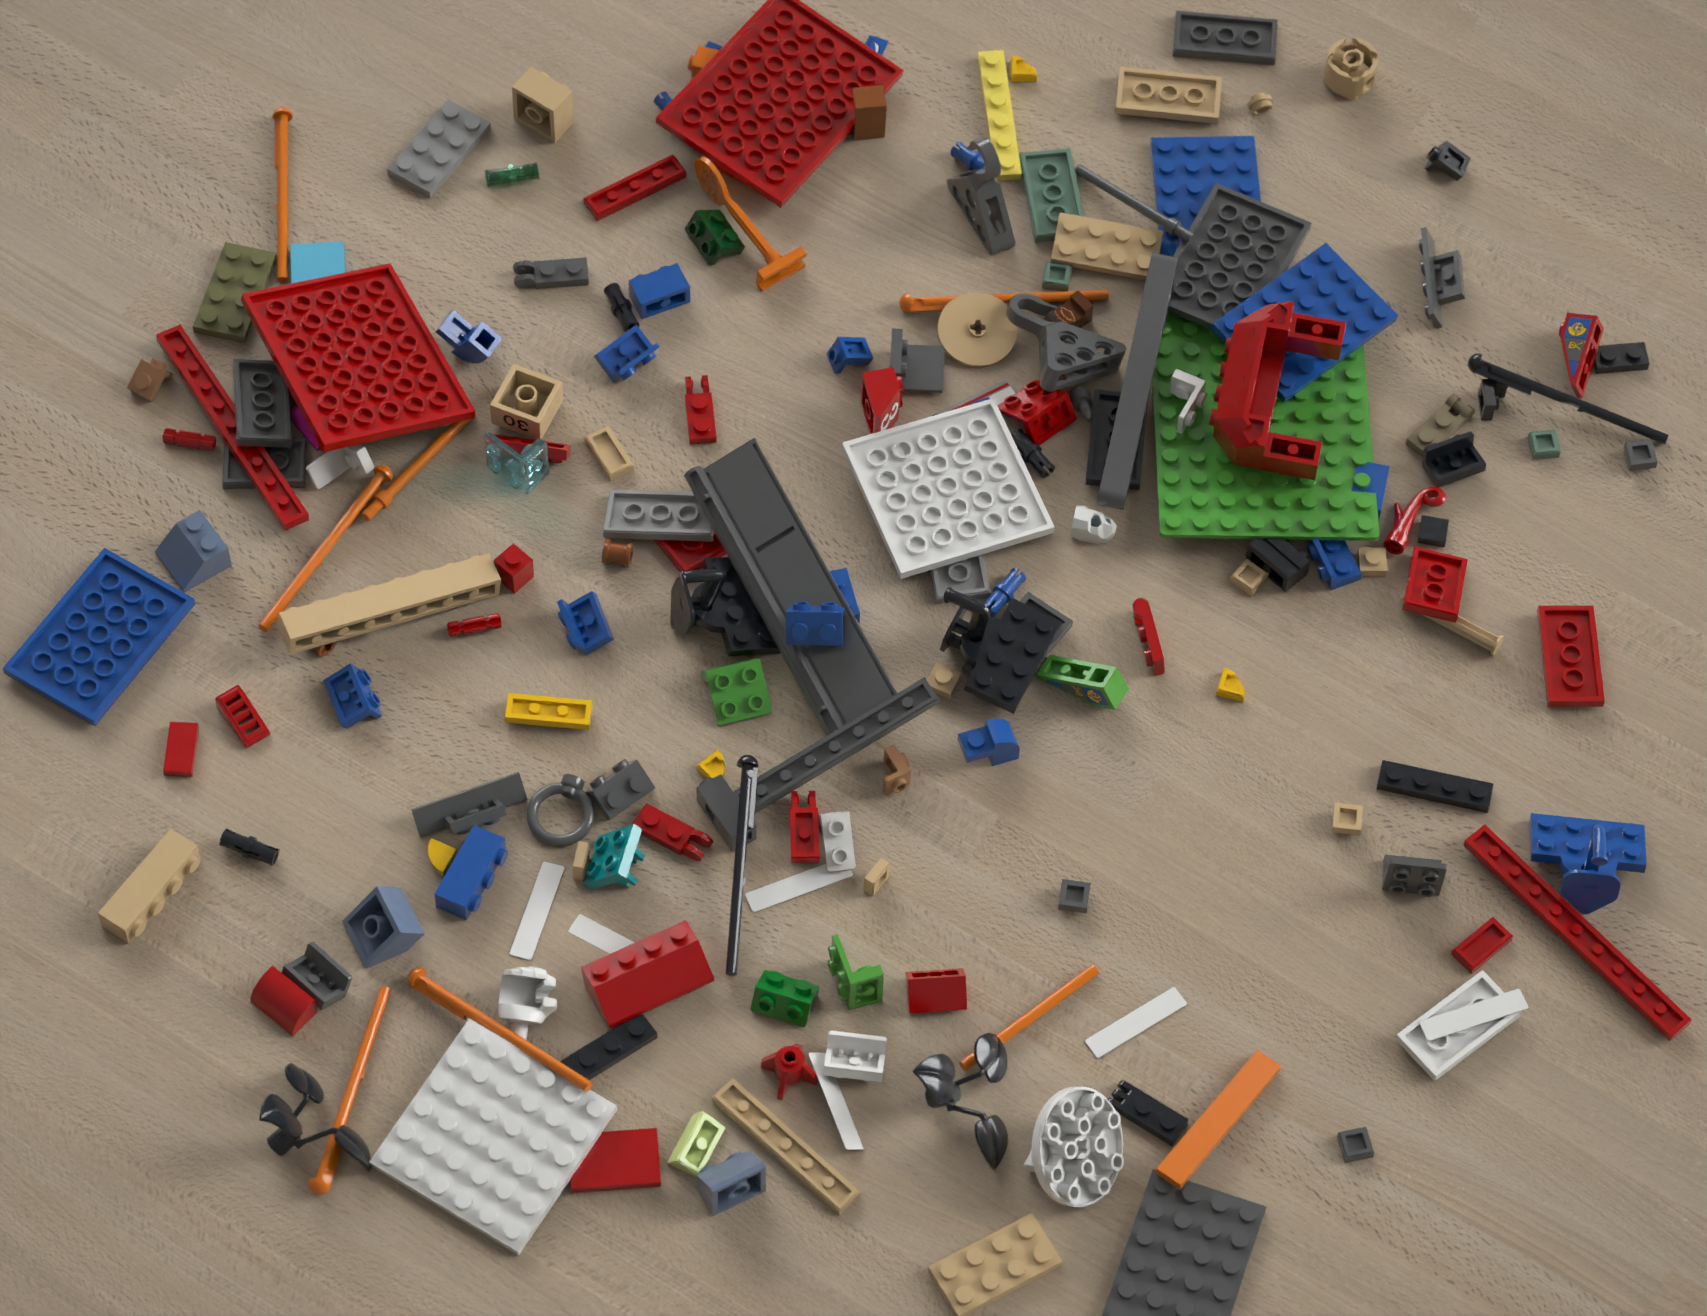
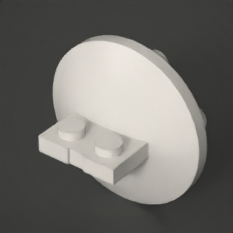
M1088 1087L1065 1088L1054 1094L1046 1102L1035 1123L1032 1149L1024 1166L1030 1172L1036 1173L1043 1190L1054 1201L1065 1206L1085 1207L1097 1202L1109 1193L1119 1170L1124 1165V1158L1122 1156L1123 1135L1119 1113L1115 1111L1112 1104L1103 1094Z

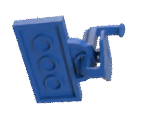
M1531 813L1529 820L1530 861L1559 864L1564 875L1560 894L1581 914H1590L1617 900L1621 884L1619 877L1615 875L1616 870L1645 873L1647 863L1644 825Z

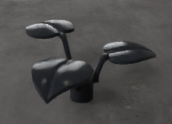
M985 1033L979 1036L974 1045L975 1061L981 1068L978 1072L953 1081L955 1067L951 1059L945 1054H936L923 1060L913 1070V1073L926 1088L925 1098L931 1108L946 1106L948 1112L957 1111L981 1119L975 1124L976 1141L989 1166L995 1169L1000 1164L1008 1146V1133L1003 1121L997 1115L987 1117L983 1112L955 1105L961 1098L959 1085L977 1079L984 1074L990 1083H997L1005 1076L1008 1065L1005 1047L996 1034Z
M289 1063L285 1067V1076L291 1086L303 1094V1100L296 1110L292 1112L290 1106L279 1096L270 1094L265 1098L259 1120L278 1127L267 1138L270 1148L276 1154L283 1156L293 1146L300 1149L304 1144L333 1134L338 1145L369 1172L372 1168L369 1163L371 1157L365 1141L355 1131L345 1125H341L339 1129L332 1127L301 1140L300 1136L303 1134L297 1116L306 1106L309 1099L320 1104L324 1099V1093L321 1085L311 1074Z

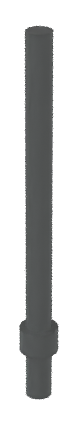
M1079 164L1076 166L1075 173L1164 227V231L1168 234L1178 236L1190 244L1195 241L1196 235L1182 227V223L1178 220L1164 216L1083 165Z

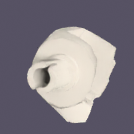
M537 967L505 969L501 977L499 992V1018L508 1020L511 1023L510 1030L526 1040L528 1025L532 1023L542 1024L545 1018L557 1009V1000L548 997L549 993L555 989L556 978L548 975L546 970Z

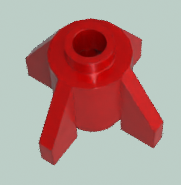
M796 1043L792 1046L782 1047L776 1053L762 1058L761 1068L775 1072L777 1079L780 1081L777 1099L783 1100L787 1085H793L801 1079L803 1082L817 1085L818 1077L815 1071L805 1062L801 1044Z

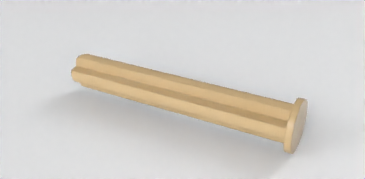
M1405 591L1402 593V595H1401V597H1400V601H1399L1400 604H1402V605H1403V600H1404ZM1425 616L1491 651L1493 656L1498 652L1504 640V636L1500 635L1498 637L1458 616L1456 623Z

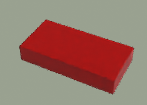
M170 722L163 767L164 776L193 777L199 733L198 723Z
M1492 917L1455 947L1451 955L1472 974L1510 943L1513 935Z

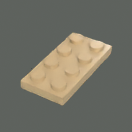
M1120 67L1115 114L1218 124L1222 77Z
M1060 212L1051 262L1072 265L1073 268L1146 281L1152 253H1160L1163 231Z
M1030 1213L928 1266V1272L954 1315L968 1316L1062 1266L1063 1261L1033 1213Z

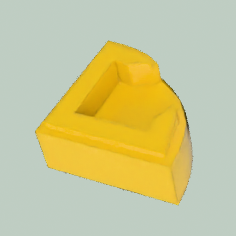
M1011 56V82H1037L1035 68L1023 61V58Z
M1223 668L1216 696L1243 703L1245 695L1244 686L1233 671Z
M716 750L697 764V771L705 779L715 778L720 774L724 777V758L719 750Z
M431 838L428 844L430 863L438 874L444 876L457 855V849Z

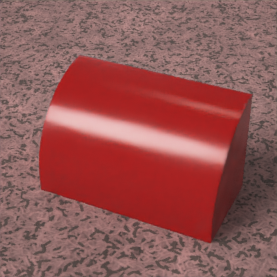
M273 965L259 979L251 994L250 1002L291 1036H294L317 1013L315 999Z
M963 968L905 972L909 1013L967 1010L966 975Z

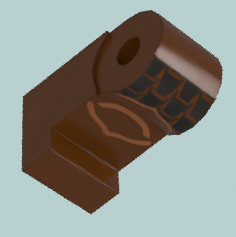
M1077 290L1070 295L1069 301L1058 309L1049 312L1043 320L1065 322L1082 328L1092 321L1093 305Z

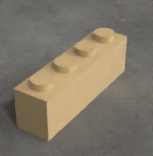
M170 828L98 912L101 926L128 944L134 937L140 936L150 918L160 913L167 898L180 889L184 878L198 868L201 860L198 846Z

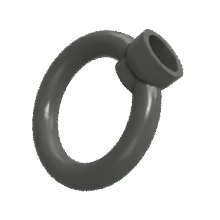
M564 774L561 782L542 787L531 798L526 812L527 823L532 833L542 842L552 846H568L582 840L591 830L595 819V810L592 800L582 790L585 782L581 778L571 774ZM555 794H561L569 799H577L583 808V820L580 826L575 831L565 835H555L546 831L538 820L539 807L546 798Z

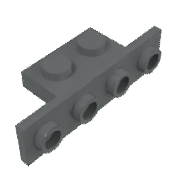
M1424 227L1421 228L1422 239L1418 241L1420 251L1424 257V261L1420 262L1421 270L1426 279L1422 286L1424 295L1428 300V304H1425L1424 308L1428 320L1432 319L1438 329L1442 327L1440 305L1466 299L1462 257L1458 250L1436 256L1434 240L1427 228Z
M516 772L413 808L411 811L420 837L446 827L452 834L462 835L469 833L474 825H492L499 822L501 817L507 815L505 811L506 806L526 800L527 796L520 773Z

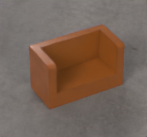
M883 85L853 88L855 116L852 132L854 141L885 138L887 104Z

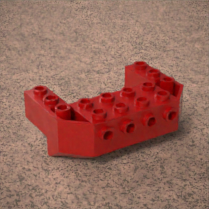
M1290 301L1265 305L1235 323L1232 338H1227L1224 354H1228L1227 362L1222 361L1219 377L1223 378L1222 386L1217 385L1214 401L1218 402L1217 410L1212 409L1209 425L1214 426L1213 437L1234 465L1315 480L1322 442L1272 433L1269 430L1285 352L1289 351L1339 361L1346 322L1294 313V302Z

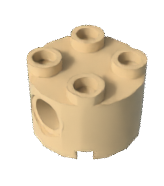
M1347 38L1335 42L1328 51L1324 72V84L1334 93L1344 96L1345 99L1351 101L1370 91L1374 85L1378 67L1376 49L1370 43L1359 38H1353V41H1346Z

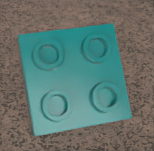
M631 824L600 835L594 843V853L591 862L586 868V878L583 885L590 890H595L612 883H617L625 888H629V885L635 886L637 879L629 873L631 863L636 864L637 860L644 861L645 855L636 848L642 829L635 824Z

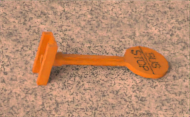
M706 157L696 159L694 163L695 171L703 190L714 203L726 206L731 216L765 257L764 261L768 265L757 271L756 285L761 292L803 269L805 264L801 259L807 256L804 249L800 246L784 256H781L777 250H773L738 204L729 197L726 183L716 166Z

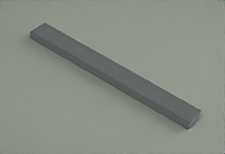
M926 678L920 679L757 777L754 814L939 704V698ZM740 788L734 791V794L736 795L738 800L740 795Z

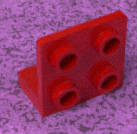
M1039 380L1028 382L1024 388L1014 395L1008 396L1004 402L998 405L1001 414L1021 422L1026 435L1034 444L1037 443L1038 445H1041L1077 420L1068 393L1060 389L1046 391L1040 386Z

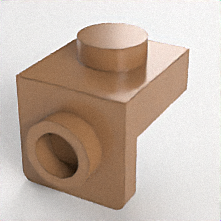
M152 358L151 362L141 359L127 388L153 401L164 378L171 379L173 373L165 370L167 365L159 360Z
M895 745L884 749L883 763L891 775L883 779V792L885 795L893 792L899 793L910 785L911 770L909 768V761L903 752L899 753Z

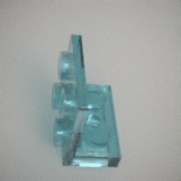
M488 431L484 435L488 467L492 472L500 473L513 488L521 489L528 494L549 475L547 443L542 439L538 438L533 444H528L520 455Z

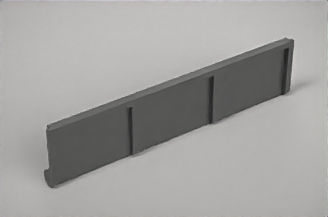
M755 438L751 439L706 468L696 466L688 470L684 475L688 485L826 736L897 694L898 692ZM794 602H809L810 606H821V603L835 602L838 603V607H845L843 615V645H786V611L788 607L793 606Z

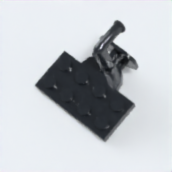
M728 557L704 558L702 562L703 570H680V577L675 580L671 589L670 624L673 630L682 635H689L692 627L698 624L701 628L710 632L722 633L728 657L781 653ZM704 582L696 587L692 596H690L687 584Z
M948 587L944 593V602H951L960 607L946 631L940 651L944 652L950 645L961 650L965 660L974 667L964 686V690L1014 714L1055 638L1062 621L1014 598H1011L1001 619L990 616L991 612L985 604L953 590L952 587ZM966 610L972 612L970 622L963 620Z

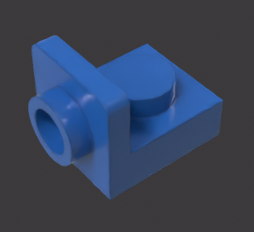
M837 337L827 352L828 361L834 373L839 374L846 365H869L874 359L867 341L863 337Z

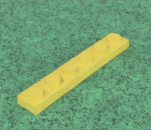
M1004 50L978 52V65L988 135L997 152L1001 166V174L996 178L998 181L1021 180L1022 173Z

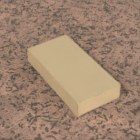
M609 426L584 436L586 445L609 481L634 471L632 461Z

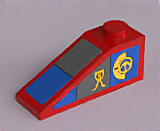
M1567 312L1565 321L1560 325L1559 336L1561 338L1570 385L1577 398H1583L1604 328L1598 316Z

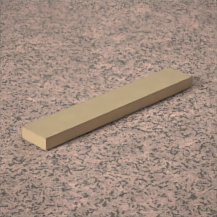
M734 1078L712 1096L714 1104L839 1216L860 1197V1191Z

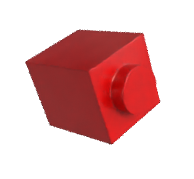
M514 543L494 559V565L501 578V583L514 594L534 577L533 559Z

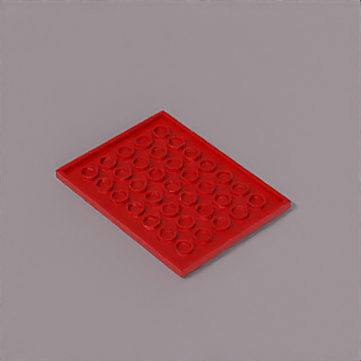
M767 0L656 117L655 123L779 208H782L854 129L855 106L852 89L883 85L884 93L886 94L902 77L904 70L800 0Z
M391 263L242 294L241 302L323 452L474 419V407Z

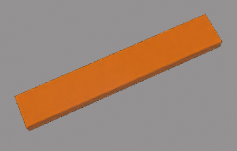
M1257 1050L1156 1168L1155 1174L1180 1190L1280 1072L1281 1065Z

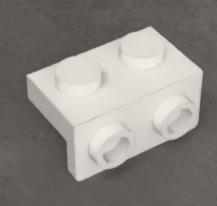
M829 1031L823 1075L882 1082L887 1038Z

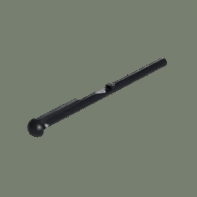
M1480 353L1473 354L1468 360V368L1472 373L1527 395H1531V391L1560 403L1575 406L1580 413L1585 412L1664 445L1668 439V434L1481 359L1482 354Z
M743 755L737 761V766L742 768L725 971L726 975L731 976L737 975L743 890L746 884V877L743 878L746 862L748 829H753L759 764L752 755Z

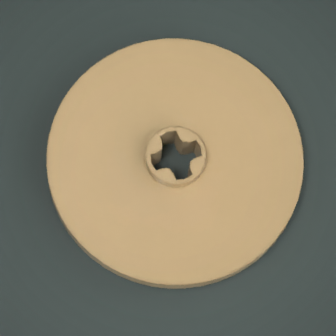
M978 292L966 293L951 300L942 310L937 327L938 338L941 346L945 348L944 351L956 362L969 367L983 368L1001 362L1010 354L1017 338V326L1012 324L1006 315L1008 306L992 295ZM976 325L979 326V329L981 330V334L979 335L976 334L975 330H973L974 326Z

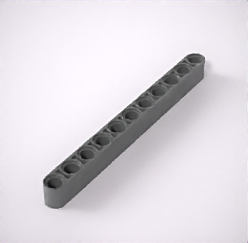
M1152 253L1100 485L1097 505L1119 510L1125 509L1175 280L1178 257Z

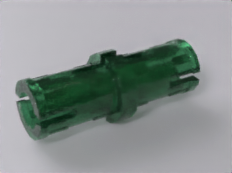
M537 162L520 166L509 164L506 168L485 170L487 187L506 183L516 185V182L539 179Z

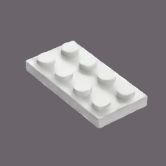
M1482 970L1399 1032L1395 1040L1436 1081L1518 1019L1522 1011L1431 1041L1427 1040L1419 1024L1420 1021L1504 993Z

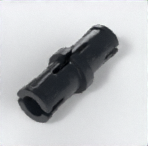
M618 283L607 285L604 288V294H606L612 306L611 311L613 315L618 317L625 333L636 324L639 327L640 324L632 312V304L630 300L624 297Z
M1021 428L1016 429L1014 432L1020 437V440L1012 433L1011 436L1022 454V459L1026 463H1030L1042 478L1048 477L1049 474L1044 470L1043 466L1052 473L1055 470L1054 464L1041 452L1042 448L1037 443L1034 444Z
M227 828L224 830L219 842L220 846L241 853L242 857L247 859L252 857L271 866L276 863L280 852L278 848L257 841L256 837H246Z

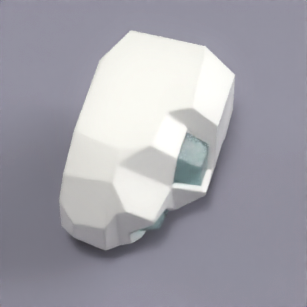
M1076 506L1070 536L1079 541L1094 544L1107 543L1115 536L1117 525L1112 519L1104 516L1103 512L1089 509L1086 506Z

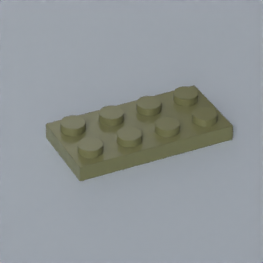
M225 242L194 321V333L245 343L253 323L241 302L242 294L266 289L277 260L276 253Z

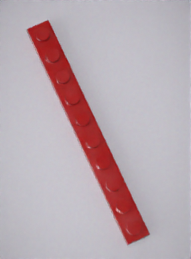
M181 324L156 334L158 344L283 530L286 531L309 521V513L265 448L236 445L234 403Z
M1484 824L1464 841L1463 846L1668 1041H1671L1690 1025L1692 1019L1488 826Z

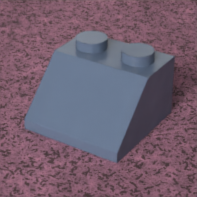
M200 510L177 522L155 550L158 558L184 593L232 566L229 548Z
M376 886L342 920L367 968L407 952L425 934L400 887Z
M751 1150L744 1153L736 1152L730 1155L725 1162L716 1166L713 1164L708 1165L696 1175V1187L712 1216L766 1191V1165Z

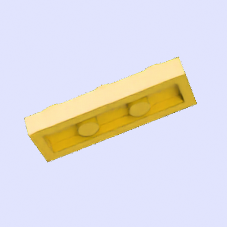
M508 693L505 723L589 730L593 703L592 700Z

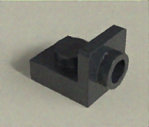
M1446 140L1440 146H1434L1429 151L1426 157L1428 162L1425 170L1430 172L1437 166L1458 181L1463 177L1471 158Z
M1490 379L1481 380L1477 394L1481 421H1492L1494 411L1499 409V398L1505 397L1507 386Z

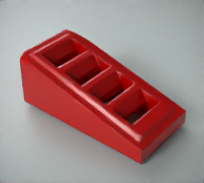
M239 685L232 687L215 698L217 709L246 749L271 735L262 718ZM242 708L245 709L242 712L233 716V713L237 712L238 710ZM249 717L252 718L251 720L247 721L246 723H244V724H242V725H239V723H241L242 721L248 719ZM257 725L258 729L248 735L244 733Z

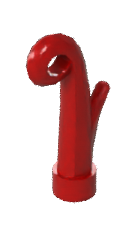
M1438 487L1424 488L1410 500L1403 512L1400 504L1396 502L1394 504L1393 528L1383 543L1384 548L1392 554H1402L1408 544L1409 533L1422 504L1424 503L1429 507H1439L1446 501V493Z

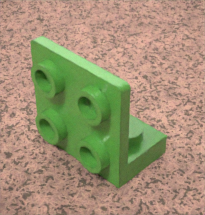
M751 658L701 671L703 681L708 682L718 725L772 712L760 658Z
M832 935V945L828 947L830 959L827 962L831 976H837L839 981L837 991L840 1000H846L849 1010L882 1001L884 973L881 965L873 967L863 966L852 973L839 935Z

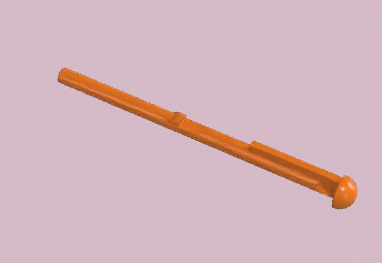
M278 107L272 116L275 120L274 168L277 169V281L285 283L288 281V122L292 120L293 115L288 108Z
M1108 290L1080 291L1088 301L1109 299ZM1076 291L989 295L1000 299L1005 304L1009 303L1011 298L1017 294L1034 295L1044 302L1050 303L1067 302L1070 300V295ZM905 293L901 296L899 305L906 313L942 312L944 307L958 296L910 298V293Z
M378 465L373 469L375 476L258 626L261 630L267 632L279 617V612L284 611L316 568L322 564L323 559L347 528L355 521L384 482L389 483L392 480V471L388 466Z
M417 967L409 972L407 977L408 984L415 990L462 1020H466L469 1017L491 1032L503 1037L528 1056L583 1091L588 1092L593 1085L591 1081L426 977V970L424 968Z
M381 986L375 1000L333 1127L338 1129L341 1125L346 1126L359 1082L363 1081L365 1067L391 993V989ZM333 1134L329 1136L316 1178H310L308 1181L310 1191L316 1195H324L330 1190L343 1150L335 1141Z

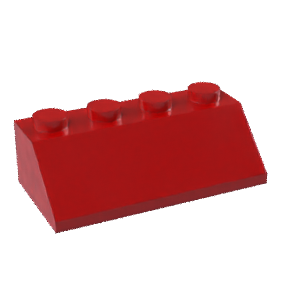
M686 920L581 967L585 989L609 1028L715 981L700 942Z

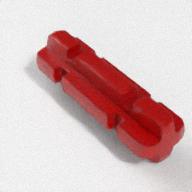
M165 428L163 432V443L170 445L178 443L177 446L194 449L203 447V450L214 451L217 441L214 435L205 434L201 436L202 433L184 430L176 432V429Z
M498 613L490 614L488 617L479 616L462 619V622L457 620L447 623L448 634L451 637L460 636L461 633L471 634L487 631V628L493 630L502 627L501 616Z

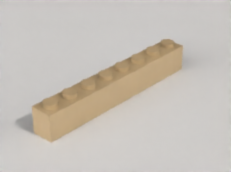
M489 553L481 556L474 555L467 560L446 563L439 568L421 570L414 575L403 578L397 577L389 582L378 585H368L361 590L350 593L343 592L336 597L315 600L308 605L297 608L290 607L283 612H279L278 629L291 655L497 596L500 593L501 578Z

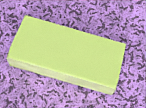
M703 1111L693 1114L667 1163L696 1176L706 1166L726 1127Z

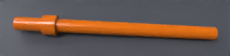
M470 420L452 423L385 490H380L374 496V501L361 513V516L366 521H370L381 509H386L393 502V497Z
M1092 964L999 1032L997 1037L1000 1038L1003 1044L1097 976L1099 974L1097 967ZM974 1051L959 1062L960 1067L965 1072L977 1064Z

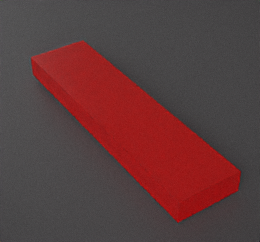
M674 154L584 197V205L596 221H599L686 178L687 172Z

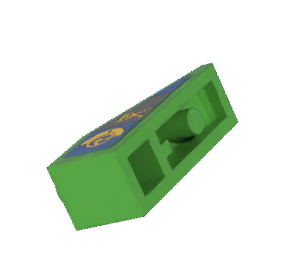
M1049 655L1036 675L1038 679L1093 706L1116 710L1129 690L1117 667Z

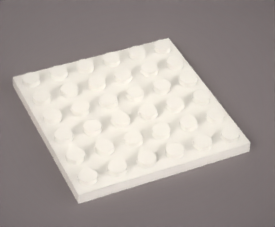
M994 398L842 442V450L900 579L1054 533L1055 526Z
M468 1019L369 1163L376 1170L519 1255L618 1109L614 1103L592 1090L588 1092L583 1091L528 1056L512 1043L473 1020Z

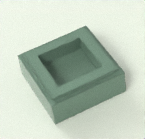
M1046 261L1042 288L1068 291L1072 265Z
M1556 430L1529 432L1528 442L1533 460L1557 458L1560 456L1561 451Z

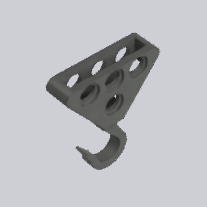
M981 137L971 141L966 149H977L983 158L985 169L969 170L947 179V186L986 250L992 255L1015 246L1016 242L1001 185L996 178L1001 174L1000 161L991 141L987 137ZM992 224L998 232V235L994 236Z
M1017 294L1011 298L1006 311L1009 321L1015 326L1035 334L1039 339L1040 386L1044 390L1056 391L1109 375L1119 370L1126 352V346L1123 343L1065 322H1049L1028 315L1020 310L1026 309L1046 316L1052 310L1057 309V307L1044 302L1039 297L1030 294ZM1067 338L1071 339L1074 343L1066 341ZM1097 348H1104V353L1098 352ZM1101 363L1106 368L1100 369L1095 367L1094 365ZM1082 369L1086 374L1081 375L1074 371ZM1060 375H1062V376H1064V377L1066 378V380H1058V379H1059V376H1060Z

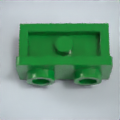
M764 970L755 986L751 1011L805 1027L808 1023L810 1010L818 996L820 986L813 985L806 980H797L784 976L776 971Z

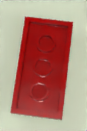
M1594 605L1538 606L1537 617L1547 707H1603L1605 698Z

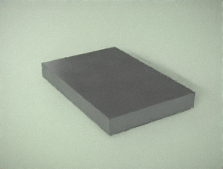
M292 438L291 448L264 447L290 487L305 488L307 439ZM224 442L223 489H256Z

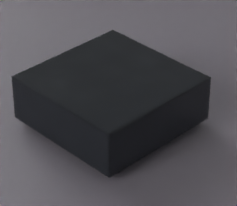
M1422 515L1417 543L1445 547L1449 520Z

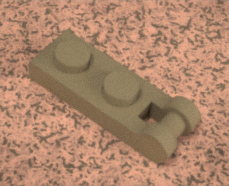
M1453 393L1435 413L1406 439V445L1423 457L1425 447L1449 439L1473 416L1475 409L1469 404H1463L1460 401L1461 398ZM1453 410L1459 413L1457 417L1451 414Z

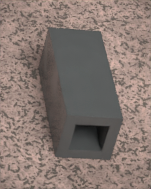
M720 774L715 778L705 779L696 787L697 802L731 852H733L736 845L739 800ZM755 823L753 824V829H748L747 844L756 840L757 826Z

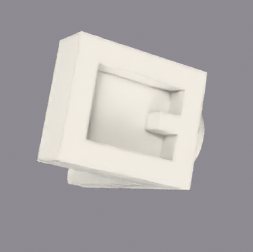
M1178 369L1172 375L1169 393L1176 395L1180 399L1188 400L1178 417L1176 432L1182 434L1186 426L1191 427L1196 416L1195 411L1197 407H1203L1207 393L1204 392L1205 380Z
M358 444L328 451L309 464L306 470L314 487L321 489L349 468H357L367 474L375 467L365 446Z
M849 811L818 814L819 825L822 826L827 870L831 872L854 869L856 864Z

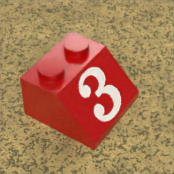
M894 367L862 373L861 406L870 434L892 428L898 420L899 408L903 407L901 392H904L901 376H896Z

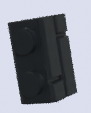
M1256 538L1247 548L1246 559L1269 573L1268 578L1285 592L1303 579L1309 571L1310 561L1308 555L1301 549L1296 550L1289 544V540H1284L1283 538Z

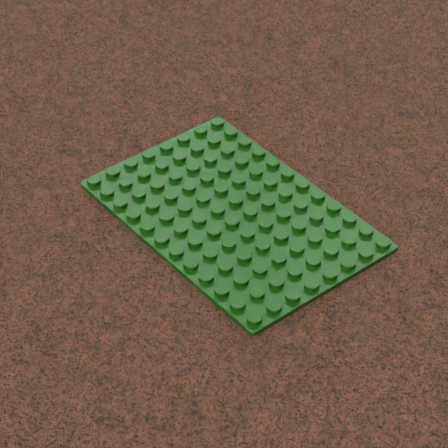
M1167 312L1152 381L1160 536L1163 538L1208 539L1283 538L1284 540H1312L1318 538V540H1378L1379 522L1376 493L1352 491L1353 480L1354 485L1359 489H1365L1370 485L1369 475L1365 473L1355 475L1356 465L1364 466L1368 462L1373 463L1364 345L1285 403L1276 396L1269 432L1322 442L1316 479H1305L1233 464L1213 437L1214 426L1209 425L1212 409L1217 410L1218 402L1214 401L1217 385L1222 386L1223 378L1219 377L1222 361L1227 362L1228 354H1224L1226 344L1212 330ZM1176 369L1206 381L1204 392L1207 393L1206 401L1202 408L1197 407L1191 427L1186 426L1182 434L1176 432L1178 417L1188 400L1180 399L1176 395L1169 393L1171 378Z

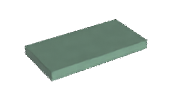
M1071 148L1019 153L1035 242L1054 241L1060 212L1084 217Z

